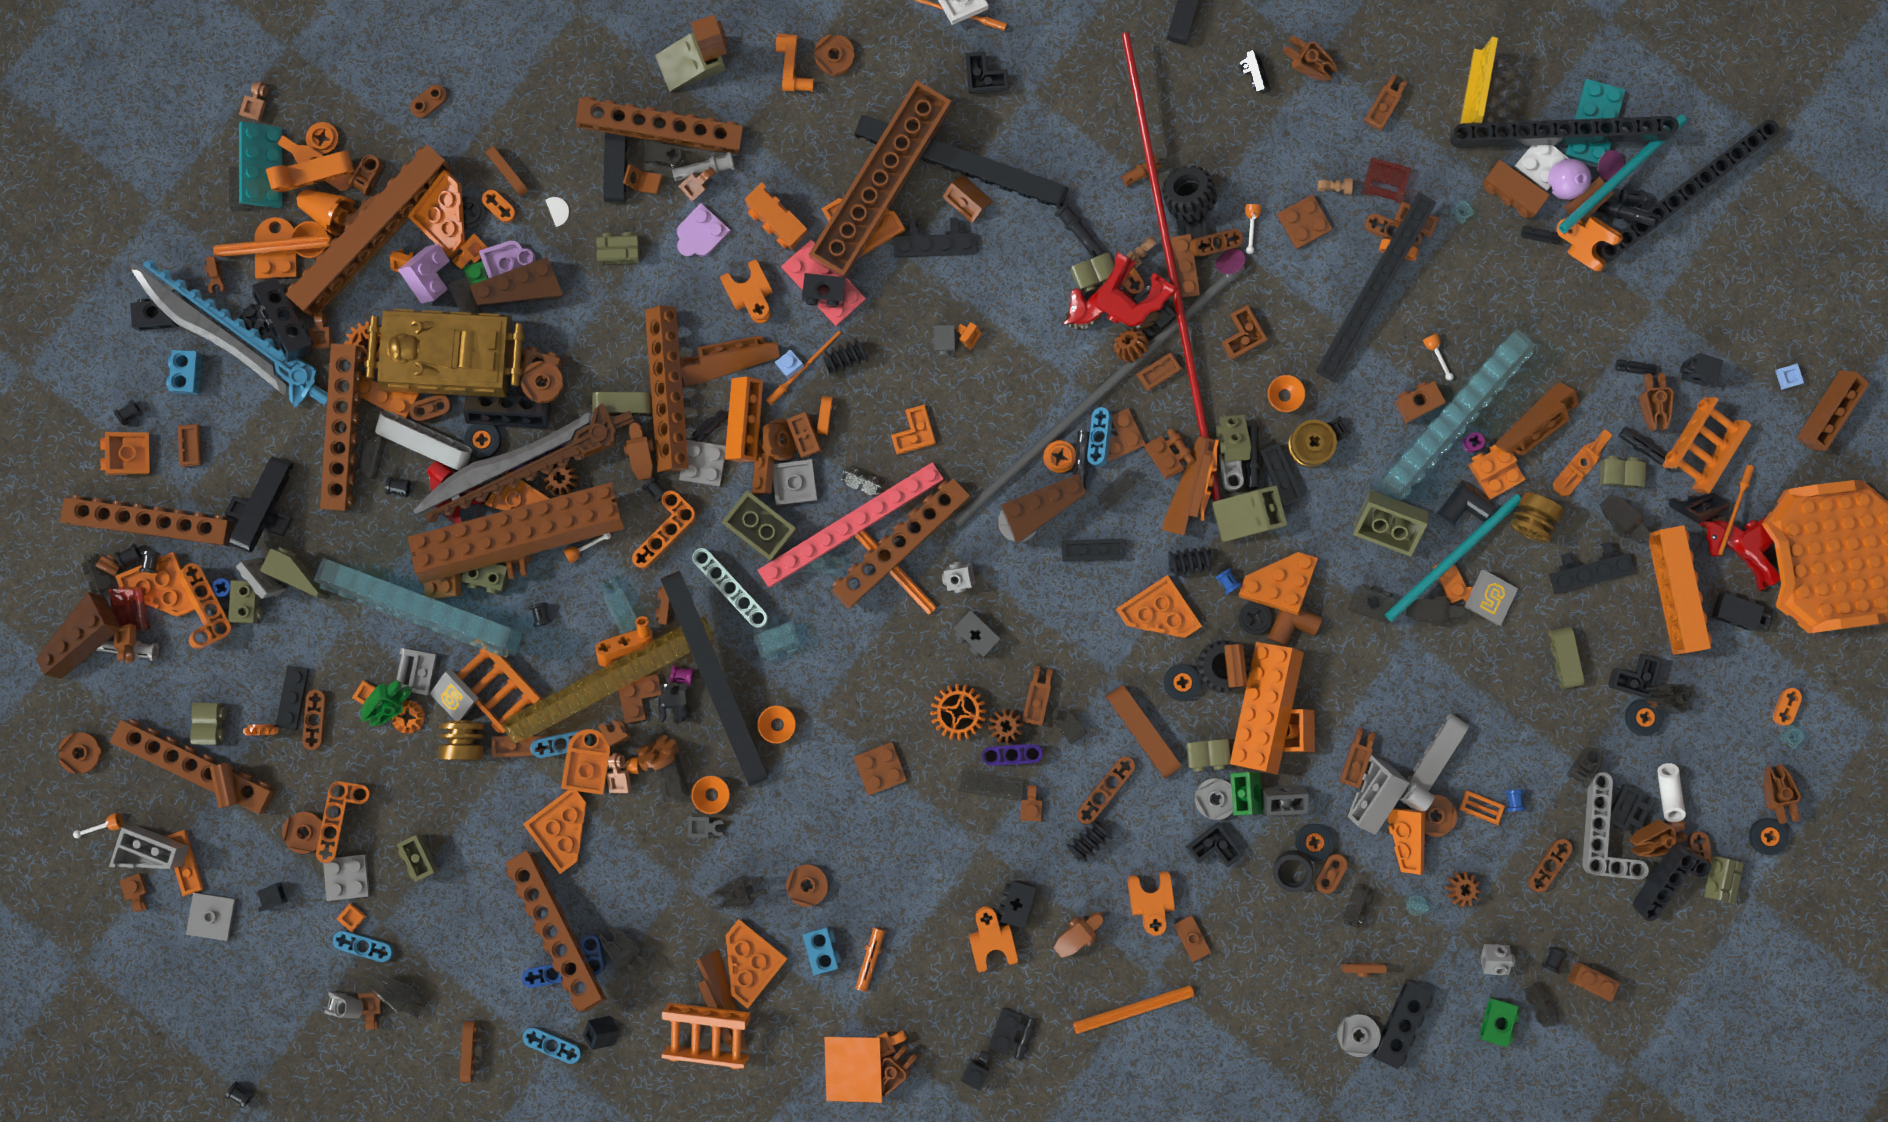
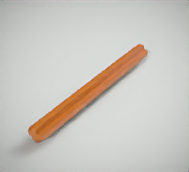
M319 235L215 245L213 253L217 257L330 247L332 236Z
M865 530L855 535L868 551L870 549L874 551L879 547ZM886 552L879 554V558L882 561L890 559ZM898 565L890 572L891 576L927 614H931L936 609V605Z
M1186 986L1073 1023L1075 1032L1079 1034L1194 997V991L1192 986Z

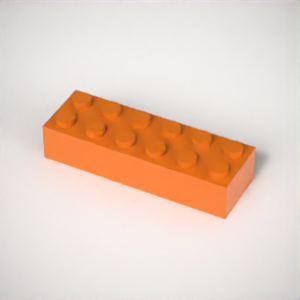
M1685 525L1648 533V541L1673 655L1711 649L1712 638L1706 628L1707 615L1702 609L1703 596L1698 590V574L1693 567L1694 555L1689 549L1688 542L1690 536L1688 531L1685 530Z
M1256 642L1230 760L1231 765L1278 775L1304 652L1290 647Z

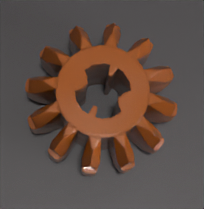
M1127 328L1125 333L1120 332V337L1114 338L1115 344L1113 347L1116 355L1126 363H1129L1131 360L1136 362L1137 358L1143 359L1142 354L1148 353L1147 347L1149 342L1141 330L1138 331L1136 328H1133L1130 331Z
M569 463L566 467H559L557 465L556 468L554 466L550 474H546L549 477L543 479L544 483H549L545 488L547 490L552 489L553 495H557L558 492L560 496L565 495V490L568 493H572L569 487L577 488L578 486L572 482L579 479V476L573 475L576 469L570 468ZM560 474L565 477L561 484L556 480L557 477L560 478Z
M1002 709V717L996 711L994 714L998 720L994 718L989 719L990 722L996 724L995 726H988V729H996V732L992 733L991 737L993 738L999 734L998 743L1005 737V743L1009 744L1008 736H1011L1013 741H1017L1014 732L1022 735V731L1017 730L1016 727H1023L1024 725L1023 723L1016 724L1015 721L1019 720L1021 716L1018 715L1013 719L1014 710H1011L1009 716H1006V709ZM1005 720L1009 721V726L1012 727L1010 731L1006 730L1007 732H1003V727L1000 726V723L1002 721L1005 723Z
M1465 871L1462 872L1461 876L1459 873H1454L1456 880L1448 878V882L1452 886H1445V889L1451 890L1446 895L1447 898H1453L1451 903L1456 905L1459 902V906L1463 908L1466 903L1468 906H1473L1472 899L1479 901L1476 893H1482L1481 889H1476L1481 884L1480 881H1474L1475 875L1471 874L1468 876V873ZM1466 886L1467 893H1462L1460 887Z

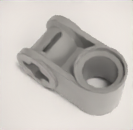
M1218 454L1217 460L1224 488L1229 492L1238 491L1244 482L1241 460L1225 462L1224 456ZM1228 478H1236L1238 481V485L1231 486L1228 482Z
M329 991L328 995L330 998L328 1007L324 1011L325 1014L338 1018H359L362 1015L363 1003L360 999L348 996L346 993Z

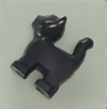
M660 685L661 694L658 699L660 722L666 720V709L676 708L675 721L677 723L684 722L689 717H692V710L687 706L686 691L688 686L677 685V692L673 693L671 690L674 685Z

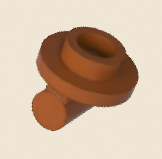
M109 554L106 557L101 556L95 566L113 576H116L120 568L116 558Z

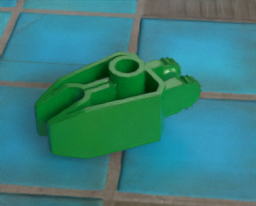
M398 680L393 681L390 685L379 684L364 701L360 712L361 722L369 720V726H378L403 712L402 702L410 696L412 692L411 687L406 685L401 688V682Z

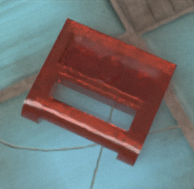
M1371 157L1361 194L1368 195L1369 193L1395 200V203L1401 204L1411 168ZM1376 181L1398 187V191L1393 192L1371 186V182Z
M111 587L109 589L111 609L120 626L132 624L140 631L150 629L144 597L146 595V588ZM134 596H136L138 621H136Z

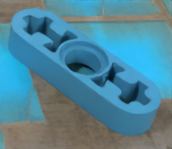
M1103 407L1094 410L1091 419L1087 459L1095 467H1103L1107 463L1113 417ZM1104 414L1106 418H1103L1101 423L1098 418ZM1103 432L1105 434L1104 440L1096 442V435ZM1099 453L1101 458H1098L1096 461L1094 457L1098 456Z
M581 730L535 739L530 745V751L537 758L567 753L570 741L569 736L573 737ZM587 734L585 736L587 737L585 744L590 746L592 739L590 734ZM559 738H564L567 742L566 747L562 750H558L555 747V742ZM548 740H551L553 752H550V748L543 749L541 754L535 751L538 743L546 746L549 745Z
M350 931L337 932L333 937V945L338 950L378 962L390 960L394 953L393 947L389 943ZM346 935V940L354 941L353 949H350L352 944L345 943L342 946L338 938ZM361 940H365L369 944L366 952H361L358 949V944ZM383 947H386L385 951L388 952V955L383 956V958H381V953L376 951L373 952V955H370L373 948L383 949Z
M531 1027L523 1034L525 1045L563 1062L573 1064L582 1055L581 1048L577 1044L537 1027ZM536 1032V1037L540 1039L545 1035L546 1038L542 1043V1047L539 1046L541 1042L538 1040H534L531 1043L528 1034ZM554 1039L557 1041L558 1048L556 1051H550L547 1048L548 1040ZM562 1043L566 1044V1046L563 1048L565 1050L570 1051L572 1048H574V1053L577 1054V1057H572L571 1059H569V1054L566 1052H562L561 1055H558V1053L562 1049Z

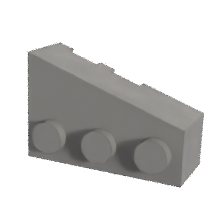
M1371 755L1369 760L1372 762L1368 774L1364 773L1363 787L1360 793H1356L1348 817L1359 828L1376 835L1410 783L1389 763Z
M136 825L121 827L109 867L161 869L181 867L184 865L190 846Z

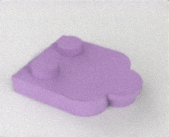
M700 203L678 226L677 235L680 240L678 241L677 248L684 256H692L694 254L701 257L707 256L731 231Z
M507 241L479 251L488 278L535 261L534 252L528 248H522L516 241Z

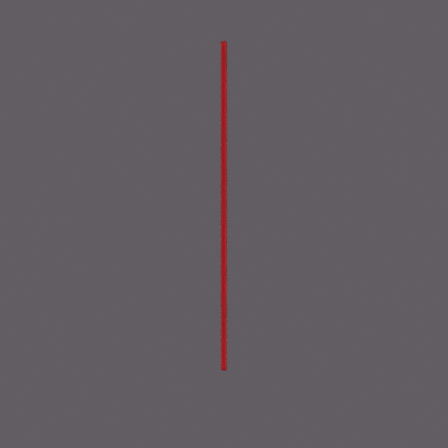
M1126 32L1121 35L1170 283L1178 288L1173 295L1200 436L1209 438L1130 33ZM1212 471L1211 474L1214 475L1211 492L1213 502L1221 500L1216 472Z

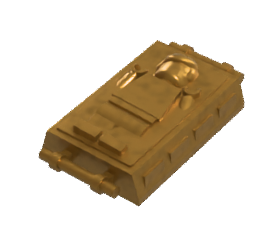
M387 309L382 314V327H378V316H370V326L367 327V333H369L368 355L364 367L366 368V378L374 379L375 369H378L377 381L382 391L507 398L508 376H511V386H519V378L522 376V369H520L521 350L525 335L523 334V324L520 323L515 324L514 333L511 334V315ZM380 334L379 362H376L377 337ZM514 341L512 368H509L510 342Z

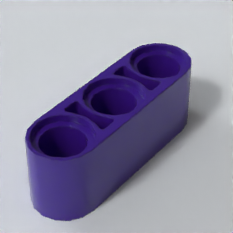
M1034 744L988 747L982 752L983 762L991 766L1036 763L1042 758L1041 748ZM1009 749L1017 751L1018 757L1016 760L1009 761L1006 758V752ZM1028 749H1037L1038 757L1035 760L1027 757ZM993 750L996 752L997 759L994 762L986 760L985 754L987 751Z

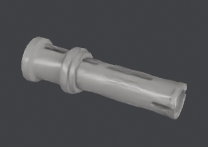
M727 152V155L716 158L711 156L707 161L672 169L675 182L687 179L694 172L699 176L709 167L712 168L715 174H719V171L727 169L735 170V164L731 152Z
M107 640L95 650L118 653V649L114 648V640ZM136 640V646L131 647V650L134 652L135 659L141 657L148 658L150 661H156L159 644H144Z

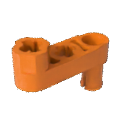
M777 33L776 52L785 53L782 91L795 92V90L813 92V78H796L795 75L798 35Z
M641 616L636 619L637 630L599 642L595 647L598 664L606 668L611 667L616 662V658L651 646L654 639L647 617Z

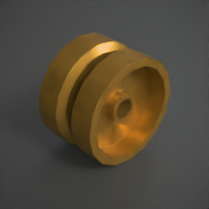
M1316 419L1307 420L1298 425L1289 436L1288 452L1293 461L1300 466L1307 468L1318 467L1329 460L1334 454L1337 446L1336 434L1332 427L1324 421ZM1310 442L1314 443L1313 447L1309 445Z

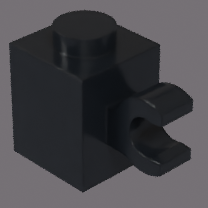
M982 1049L976 1062L971 1059L969 1060L961 1076V1082L978 1091L981 1090L989 1074V1069L985 1067L990 1057L989 1052Z

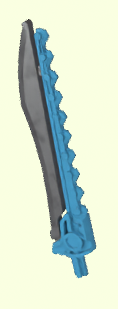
M148 259V261L143 263V266L167 283L166 286H163L136 265H131V270L149 297L179 326L204 337L237 357L282 395L289 396L290 402L295 407H298L299 403H302L308 395L326 406L328 393L316 385L318 374L316 368L301 358L287 362L281 349L276 350L273 339L266 338L262 340L259 330L254 328L247 330L243 319L237 318V320L233 321L229 310L222 309L218 311L214 300L207 299L203 301L199 290L193 289L188 291L185 281L180 279L173 281L169 270L163 269V271L159 272L154 260ZM175 290L273 361L277 374L289 384V387L275 376L274 367L173 292Z

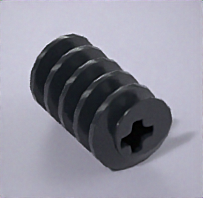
M854 339V346L849 341L846 342V348L839 344L838 351L831 347V354L823 350V359L830 376L831 369L838 373V366L846 370V363L853 368L854 361L861 365V358L868 362L863 345L857 339Z
M1201 547L1199 552L1196 548H1193L1191 554L1188 549H1185L1183 555L1180 550H1176L1175 556L1171 551H1168L1170 573L1173 571L1175 576H1178L1179 570H1182L1183 574L1186 575L1187 570L1190 569L1191 573L1195 574L1196 568L1199 569L1200 573H1203L1204 567L1207 568L1208 572H1211L1212 557L1210 547H1208V551Z
M1094 821L1091 822L1093 829L1085 827L1086 835L1081 832L1078 833L1080 840L1073 838L1074 846L1066 844V847L1079 862L1080 859L1085 862L1088 861L1086 854L1094 856L1093 848L1100 851L1098 843L1106 845L1105 837L1113 839L1110 832L1100 821L1099 824Z

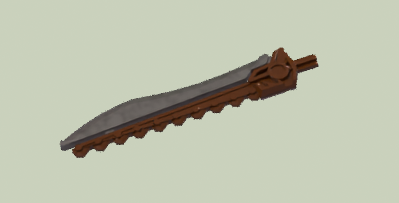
M600 404L595 408L594 414L587 412L579 419L529 445L502 455L473 462L460 469L438 485L416 509L414 508V513L421 514L452 499L451 502L425 515V519L429 523H435L441 513H444L445 516H452L457 506H460L461 509H468L474 499L478 500V502H484L490 492L494 493V495H501L506 485H509L510 488H517L523 478L527 479V481H533L539 471L543 472V474H550L555 464L559 465V467H566L572 457L575 460H582L583 457L586 458L616 445L617 429L635 422L631 411L611 418L608 410L605 409V405ZM573 440L571 444L460 497L461 494Z

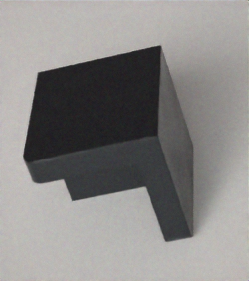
M281 882L267 886V888L257 892L262 905L258 908L259 912L288 902Z
M606 1016L588 1020L583 1036L591 1050L613 1046L619 1029L612 1017Z

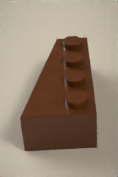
M548 257L470 285V290L478 308L563 298V293Z

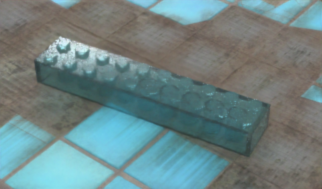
M1519 329L1510 333L1374 487L1388 497L1399 501L1403 498L1405 499L1413 490L1410 487L1419 483L1425 477L1424 471L1432 468L1439 461L1437 456H1441L1453 445L1451 440L1454 441L1457 437L1459 438L1467 429L1465 425L1473 422L1479 416L1480 412L1478 410L1486 407L1493 400L1491 395H1495L1507 384L1505 379L1508 380L1511 376L1513 377L1521 368L1518 365H1521L1524 361L1526 362L1533 355L1532 349L1536 344Z
M322 558L314 578V582L320 583L319 588L336 593L342 597L352 599L363 605L373 607L379 611L389 613L400 619L413 622L416 625L426 627L437 633L450 636L453 639L463 641L507 658L508 654L516 655L524 634L518 630Z

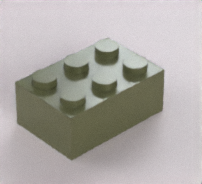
M748 490L721 522L770 562L776 559L797 532L793 525Z
M1370 490L1354 521L1353 535L1411 557L1428 524V511Z

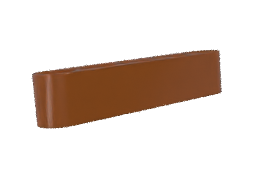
M1120 685L1105 696L1107 701H1110L1113 705L1112 708L1118 716L1123 719L1130 733L1136 737L1143 751H1146L1149 755V759L1156 769H1159L1164 779H1167L1182 768L1179 761L1123 685Z

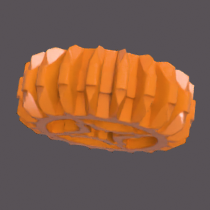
M959 684L955 685V691H952L949 685L947 686L949 693L946 694L944 690H940L943 697H934L939 703L938 705L935 703L931 704V707L937 708V711L930 712V715H937V718L933 719L932 723L939 721L940 725L936 727V730L938 731L943 727L945 730L942 732V736H945L948 731L951 733L949 736L951 740L954 734H958L957 739L961 740V734L963 733L966 739H968V731L971 730L972 734L975 735L977 732L973 728L975 726L979 729L982 728V725L977 722L978 720L985 721V718L981 717L980 713H986V709L979 708L985 702H977V699L981 697L980 694H977L975 697L972 696L975 689L972 688L969 693L966 692L967 685L963 686V691L959 690ZM953 695H960L955 706L942 705L947 698ZM966 697L973 702L976 714L964 708ZM961 701L962 710H964V713L969 714V716L960 715L955 723V714H952V711L947 709H957ZM941 711L952 715L951 728L943 722ZM962 718L974 720L967 728L957 730L958 723Z

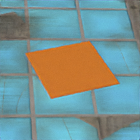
M824 1037L826 1101L882 1103L880 1038Z

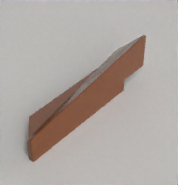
M753 336L698 347L699 356L680 357L684 386L706 382L779 358L777 342L767 343L764 337Z
M1561 382L1554 385L1496 442V446L1506 453L1526 454L1569 421L1568 411L1579 405L1576 391Z
M1198 437L1192 451L1195 462L1191 465H1188V463L1164 518L1162 530L1185 535L1189 515L1198 516L1212 458L1214 439Z
M719 949L697 959L696 962L705 978L697 984L709 1008L737 1011L733 996H731V989ZM721 1027V1036L732 1052L733 1030ZM741 1030V1052H742V1051H744V1050H746V1049H748V1048H747V1045H746V1041H745V1038H744L743 1031Z

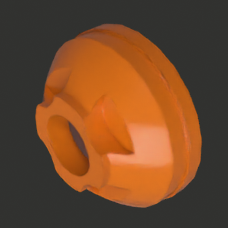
M306 221L295 227L291 238L328 235V233L317 222ZM328 247L294 251L304 258L313 259L317 258L320 253L325 252Z
M1279 376L1269 385L1267 392L1268 401L1277 411L1292 412L1298 409L1304 402V386L1294 376ZM1281 390L1289 391L1291 397L1288 401L1284 402L1279 399V392Z
M782 706L768 707L761 713L758 719L759 733L770 743H783L789 740L796 728V721L792 712ZM779 718L783 721L784 727L782 730L775 731L772 729L771 723L774 719Z
M705 776L695 783L691 796L698 810L706 814H714L726 807L730 798L728 785L721 778ZM710 788H714L718 792V797L714 801H709L706 798V791Z

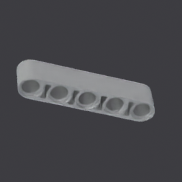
M380 412L375 429L378 435L456 470L468 466L472 449L469 446L393 412Z

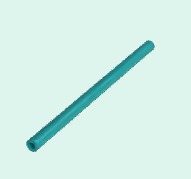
M1679 115L1676 118L1679 123L1678 130L1687 122V118L1684 115ZM1668 126L1665 128L1666 131H1671ZM1651 141L1566 218L1558 226L1559 230L1562 233L1568 232L1666 141Z
M1518 494L1513 495L1386 612L1385 617L1391 622L1396 619L1518 506L1521 497Z

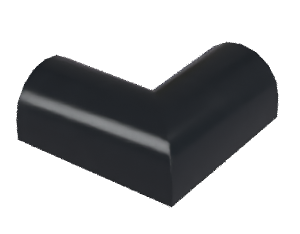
M985 51L965 53L969 94L1009 91L1007 69L987 71Z
M1461 480L1437 513L1452 525H1455L1465 510L1469 511L1479 520L1484 521L1496 505Z
M1640 654L1635 673L1614 668L1610 675L1609 688L1652 699L1662 659Z
M1216 822L1185 846V849L1197 864L1214 851L1227 868L1244 856L1219 822Z

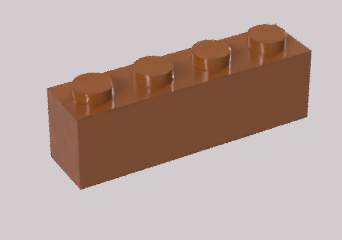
M1840 370L1796 439L1810 450L1826 452L1870 383L1858 372Z

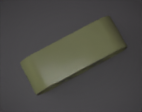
M593 393L592 414H594L595 408L600 404L605 405L609 415H619V413L631 411L632 415H640V413L652 414L651 393Z
M1569 626L1549 630L1548 636H1551L1552 643H1550L1552 654L1556 658V673L1561 681L1559 684L1560 688L1566 689L1583 685L1584 677L1573 629Z

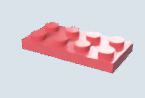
M812 240L781 266L801 290H803L804 273L838 276L810 259L809 253L815 245ZM846 278L844 306L839 305L838 308H830L826 304L818 303L817 307L835 326H838L866 298ZM822 287L819 289L818 293L822 296H825L829 293L830 290L826 287Z

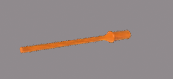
M914 0L943 10L940 4L927 0ZM974 15L970 17L981 22L984 26H990L1005 31L1007 23L988 18V16L978 17Z
M838 331L804 364V367L800 371L793 375L787 382H785L782 385H779V387L765 401L770 406L773 405L785 392H787L786 390L788 389L789 385L823 352V350H825L841 334V332Z
M1752 465L1746 466L1742 480L1739 482L1740 492L1724 535L1719 555H1723L1744 491L1750 486L1749 483L1755 469Z

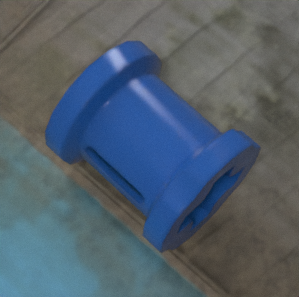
M1231 567L1215 577L1216 580H1220L1226 589V595L1242 585L1232 574Z
M223 578L215 580L212 584L214 594L219 597L229 598L231 581ZM222 585H225V588H227L226 592L221 588Z
M1524 789L1505 791L1509 801L1507 811L1527 810L1523 801Z

